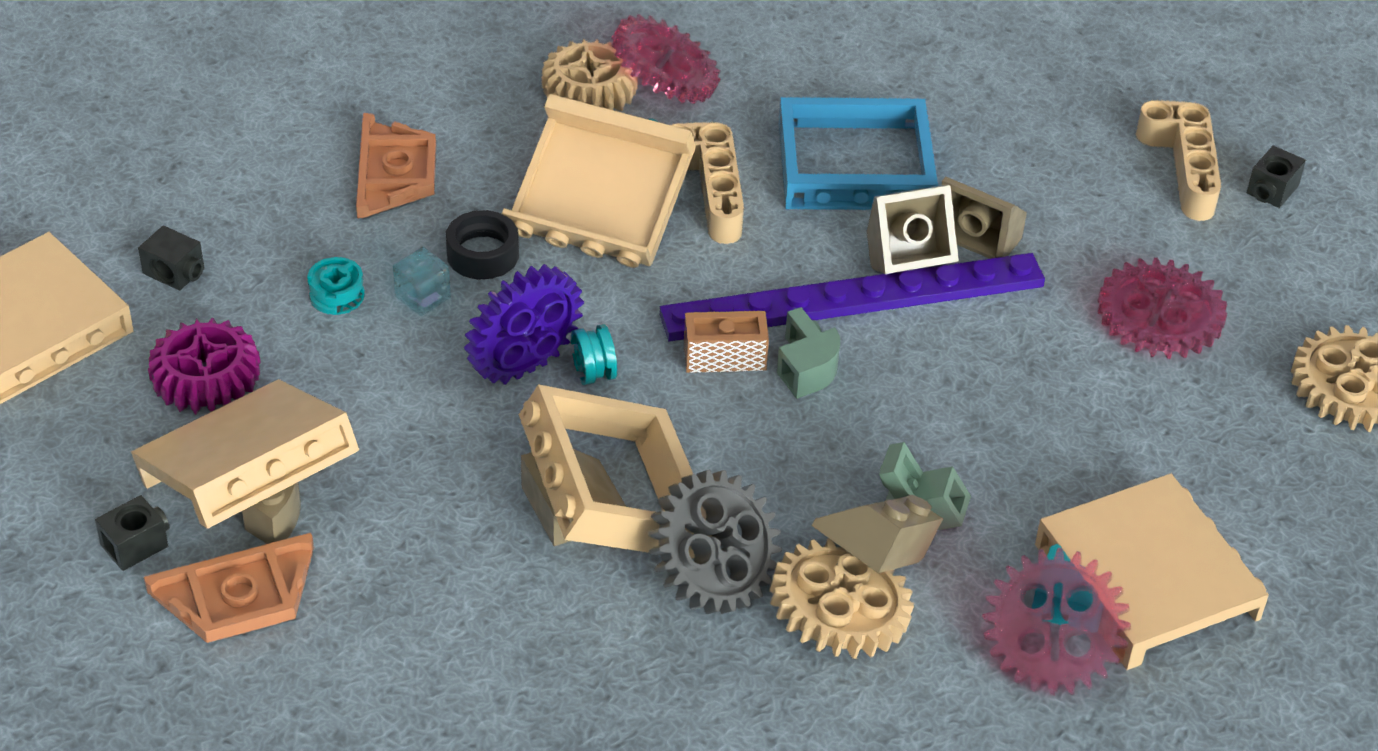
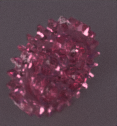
M640 14L636 18L629 15L626 20L622 19L611 37L613 40L611 47L617 50L614 54L615 57L623 59L621 66L631 68L633 70L630 74L632 77L643 79V86L649 84L653 86L656 94L660 91L665 92L670 100L673 96H676L681 103H684L686 99L692 104H695L697 100L703 103L706 98L710 99L721 80L718 77L720 70L715 68L717 62L708 58L710 52L701 50L699 48L701 45L699 41L692 42L689 39V33L681 34L678 26L668 27L663 19L660 23H657L650 15L647 20ZM671 49L675 50L661 69L657 68Z
M1140 258L1136 267L1125 262L1122 271L1114 268L1111 277H1105L1103 287H1101L1097 312L1103 315L1102 325H1111L1109 330L1110 336L1122 335L1121 345L1130 342L1135 343L1134 352L1138 353L1145 347L1149 349L1150 357H1154L1158 351H1163L1166 358L1171 359L1173 351H1177L1183 358H1187L1189 349L1197 354H1201L1203 345L1211 348L1214 339L1220 338L1227 318V313L1225 312L1227 301L1221 300L1222 290H1213L1214 280L1202 281L1203 272L1189 273L1188 264L1183 265L1179 269L1175 268V263L1172 259L1168 261L1167 265H1161L1158 258H1154L1152 265H1147ZM1173 289L1170 299L1165 301L1166 295ZM1160 311L1157 322L1154 326H1150L1153 322L1154 315L1159 313Z
M1062 548L1057 549L1054 560H1048L1043 549L1039 550L1038 563L1032 564L1025 555L1021 556L1023 570L1018 572L1008 565L1006 570L1011 580L1008 583L998 579L994 580L995 586L1001 592L1000 597L986 596V601L996 609L995 612H988L982 616L984 621L995 624V628L984 632V637L986 640H998L999 642L989 651L992 657L1006 655L1000 669L1003 672H1007L1016 667L1017 672L1014 681L1017 684L1023 682L1027 677L1032 678L1031 690L1033 692H1037L1044 682L1048 683L1051 696L1056 695L1059 684H1065L1070 695H1074L1075 682L1079 680L1089 690L1092 689L1090 675L1095 672L1100 677L1107 679L1108 675L1103 664L1106 661L1115 665L1120 664V659L1113 652L1114 647L1121 649L1128 647V642L1118 636V632L1131 630L1130 622L1118 618V616L1130 611L1129 604L1115 603V600L1124 593L1122 586L1108 589L1107 586L1113 578L1112 572L1107 571L1097 576L1098 560L1094 559L1084 567L1082 566V555L1079 551L1073 555L1071 561H1065ZM1059 582L1063 584L1060 610L1063 619L1069 622L1068 624L1060 625L1059 659L1053 662L1050 659L1053 632L1050 625L1045 623V620H1052L1054 617V586ZM1032 588L1043 589L1048 595L1045 604L1037 609L1028 608L1023 604L1024 595ZM1087 591L1093 596V603L1087 610L1078 612L1068 606L1069 597L1074 592ZM1031 632L1040 633L1045 637L1044 647L1035 654L1025 653L1021 650L1020 645L1023 637ZM1075 635L1086 636L1091 641L1090 650L1087 654L1080 657L1071 656L1066 651L1067 641Z

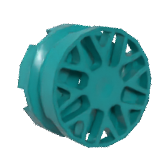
M331 257L315 263L309 269L307 276L310 289L309 298L311 304L318 311L325 314L340 315L357 309L363 302L365 296L363 273L361 267L355 261L344 257ZM353 302L356 306L353 307L348 303ZM337 306H341L339 312H337Z
M605 324L597 325L596 332L594 330L586 332L584 328L572 330L570 343L571 345L575 344L572 357L576 371L584 372L585 377H580L582 385L595 383V380L603 377L604 373L608 380L616 379L617 358L608 327Z

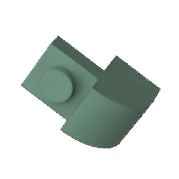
M802 307L788 311L785 338L789 344L779 347L777 374L797 399L822 390L834 380L838 370L840 336L835 327L822 332L819 324L815 320H811Z
M905 442L890 444L879 473L882 484L889 490L885 501L909 495L918 496L931 505V511L943 518L938 530L962 526L971 495L954 467L923 472Z

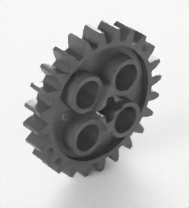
M705 470L696 473V475L692 474L681 478L682 483H676L668 487L671 495L658 499L659 504L665 511H659L651 515V518L660 524L659 529L648 532L650 537L659 540V546L649 550L650 554L659 555L662 559V562L654 568L655 572L667 571L669 576L663 586L667 588L677 585L678 590L675 599L680 601L690 598L689 606L692 610L704 607L705 614L719 611L721 614L736 611V607L738 609L749 607L750 599L754 600L763 597L760 587L770 586L772 583V579L766 572L774 571L777 563L771 559V554L782 552L781 547L772 544V538L781 534V531L770 528L768 524L776 516L775 512L764 514L762 508L767 498H753L754 484L741 488L742 477L740 475L728 478L726 470L715 473ZM701 506L705 510L706 520L702 516ZM737 524L741 527L742 536L738 533ZM689 546L694 552V561L690 557ZM726 563L730 569V578L726 573Z

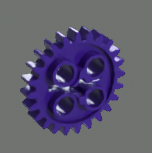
M543 264L539 271L530 266L525 277L518 271L515 272L513 282L510 284L502 280L501 291L498 294L490 291L488 296L491 301L488 305L480 304L477 306L482 312L480 317L472 318L469 321L475 329L465 333V337L470 342L464 346V350L469 354L467 360L473 365L472 367L484 379L488 378L494 384L500 380L506 385L512 376L518 380L523 377L524 372L529 374L534 372L539 364L544 367L548 364L547 358L551 355L559 357L560 353L557 348L560 345H568L570 343L566 337L567 334L571 333L572 330L578 329L573 321L583 316L578 310L584 304V301L579 297L582 290L576 285L577 283L557 266L550 269L546 264Z

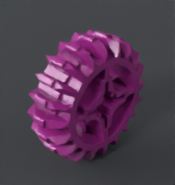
M196 318L194 324L187 326L180 322L177 331L166 329L165 337L156 339L154 349L150 350L149 379L152 381L153 390L156 392L157 397L162 396L166 406L175 403V406L181 412L190 405L195 415L204 406H207L208 410L213 412L216 407L215 405L222 404V406L231 403V398L237 400L243 397L245 392H253L255 381H259L260 354L257 351L252 335L246 334L242 326L233 327L229 320L217 324L214 318H211L208 323H200ZM202 362H206V367L202 366Z

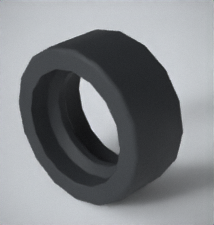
M477 210L462 214L454 219L446 230L447 262L455 272L476 280L493 279L505 275L515 267L519 259L518 228L512 219L502 213L490 210ZM476 237H490L504 243L499 248L486 252H476L461 246L467 240Z

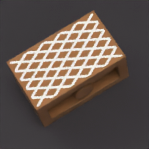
M765 311L685 313L684 353L686 373L767 370L769 336Z

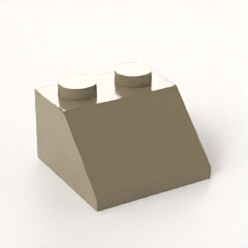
M945 177L942 180V185L948 184L951 186L957 245L989 259L1009 256L1022 239L1027 212L1014 204Z
M950 185L874 196L867 227L872 269L889 274L959 262Z
M573 449L592 500L594 502L626 507L600 460ZM532 452L521 455V487L553 546L570 542V540H564Z
M909 495L815 518L812 526L877 573H882L919 563L924 558L943 518L931 511L932 507L926 500L918 496Z

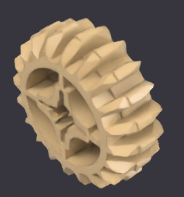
M583 39L582 43L576 44L570 41L568 47L558 46L556 52L549 53L548 60L544 62V67L542 68V88H544V94L547 98L549 94L610 110L614 108L623 111L625 103L631 104L633 96L636 95L638 70L636 69V63L632 61V55L624 53L623 47L613 48L612 42L601 44L598 39L595 42H587Z

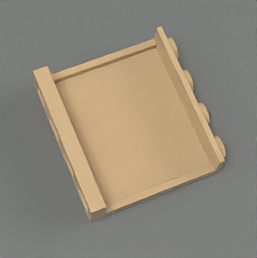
M549 94L544 106L548 119L512 210L504 208L502 214L512 219L518 228V236L531 238L532 234L545 237L549 244L556 247L566 248L567 244L581 247L585 254L592 257L601 258L603 254L617 257L618 262L628 267L637 268L639 263L651 266L696 148L692 132Z
M50 232L0 256V404L134 332L129 305Z
M278 379L131 451L143 485L147 489L163 482L192 501L200 524L208 529L359 451L346 412Z
M1172 473L1040 519L1035 541L1036 547L1046 559L1050 547L1059 544L1104 605L1098 632L1126 670L1142 665L1147 649L1248 612L1255 622L1261 620L1269 596L1264 584L1260 579L1254 577L1242 562L1237 550L1230 547L1217 531L1213 520L1205 516L1193 501L1191 493L1181 486Z

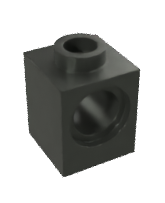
M1272 145L1253 167L1246 193L1255 197L1260 202L1269 203L1280 208L1299 186L1306 160Z
M164 225L138 247L142 273L179 291L190 281L198 280L204 270L201 242Z
M142 495L95 518L100 545L122 571L169 547L166 531L170 529L164 512L158 506L152 508Z

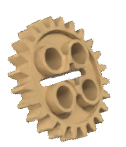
M1346 325L1343 333H1339L1332 326L1329 328L1327 335L1316 331L1314 339L1306 337L1303 346H1298L1290 372L1294 374L1291 381L1292 385L1299 386L1296 395L1298 397H1308L1305 405L1307 408L1320 407L1318 417L1322 418L1328 414L1333 415L1334 425H1338L1342 420L1348 421L1350 430H1354L1357 423H1361L1368 432H1371L1375 423L1378 424V332L1373 337L1368 336L1366 328L1362 327L1359 334L1353 333L1350 326Z
M827 538L825 547H821L813 539L810 541L808 549L798 544L793 554L786 552L782 562L777 563L769 590L773 593L771 605L779 607L776 615L777 619H789L786 630L788 632L800 630L802 632L800 642L802 643L810 639L816 640V650L819 652L826 645L831 646L835 657L840 655L842 649H847L853 659H857L860 649H863L870 657L874 656L877 647L887 652L891 642L898 644L902 634L906 633L914 603L909 601L912 590L903 588L906 581L905 576H892L895 569L877 573L844 548L836 547L830 538Z

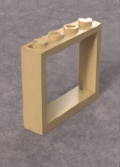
M538 384L528 401H525L523 404L524 407L519 413V417L564 540L648 553L650 549L659 546V540L648 535L649 531L659 529L660 524L651 518V515L656 512L594 502L592 500L566 429L635 441L659 499L671 495L668 489L670 485L682 483L681 478L693 474L667 410ZM701 506L702 516L706 520L705 510ZM689 546L690 557L694 558V552Z

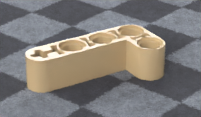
M1160 100L1145 102L1141 107L1136 130L1137 139L1148 146L1173 148L1182 212L1193 220L1204 221L1212 218L1221 189V181L1209 110L1205 106L1193 102Z
M716 122L671 124V126L692 132L696 148L688 170L700 171L710 238L722 244L738 241L742 236L744 204L731 129L725 124Z

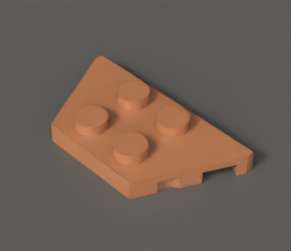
M363 113L356 203L357 218H365L434 195L436 134L423 130H414L405 124L395 121L389 127L375 122V115Z
M311 533L144 576L146 590L149 595L207 643L296 619L314 550L313 537Z

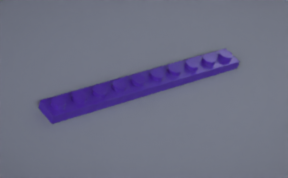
M1033 253L662 305L660 306L659 315L668 342L684 340L685 313L765 311L767 327L786 325L787 312L802 307L811 320H821L1044 287L1045 277Z

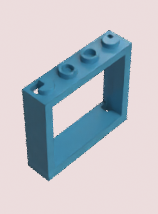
M780 97L779 135L785 209L871 210L874 196L938 186L925 99ZM794 128L915 129L921 175L798 174ZM794 193H804V197L794 198Z

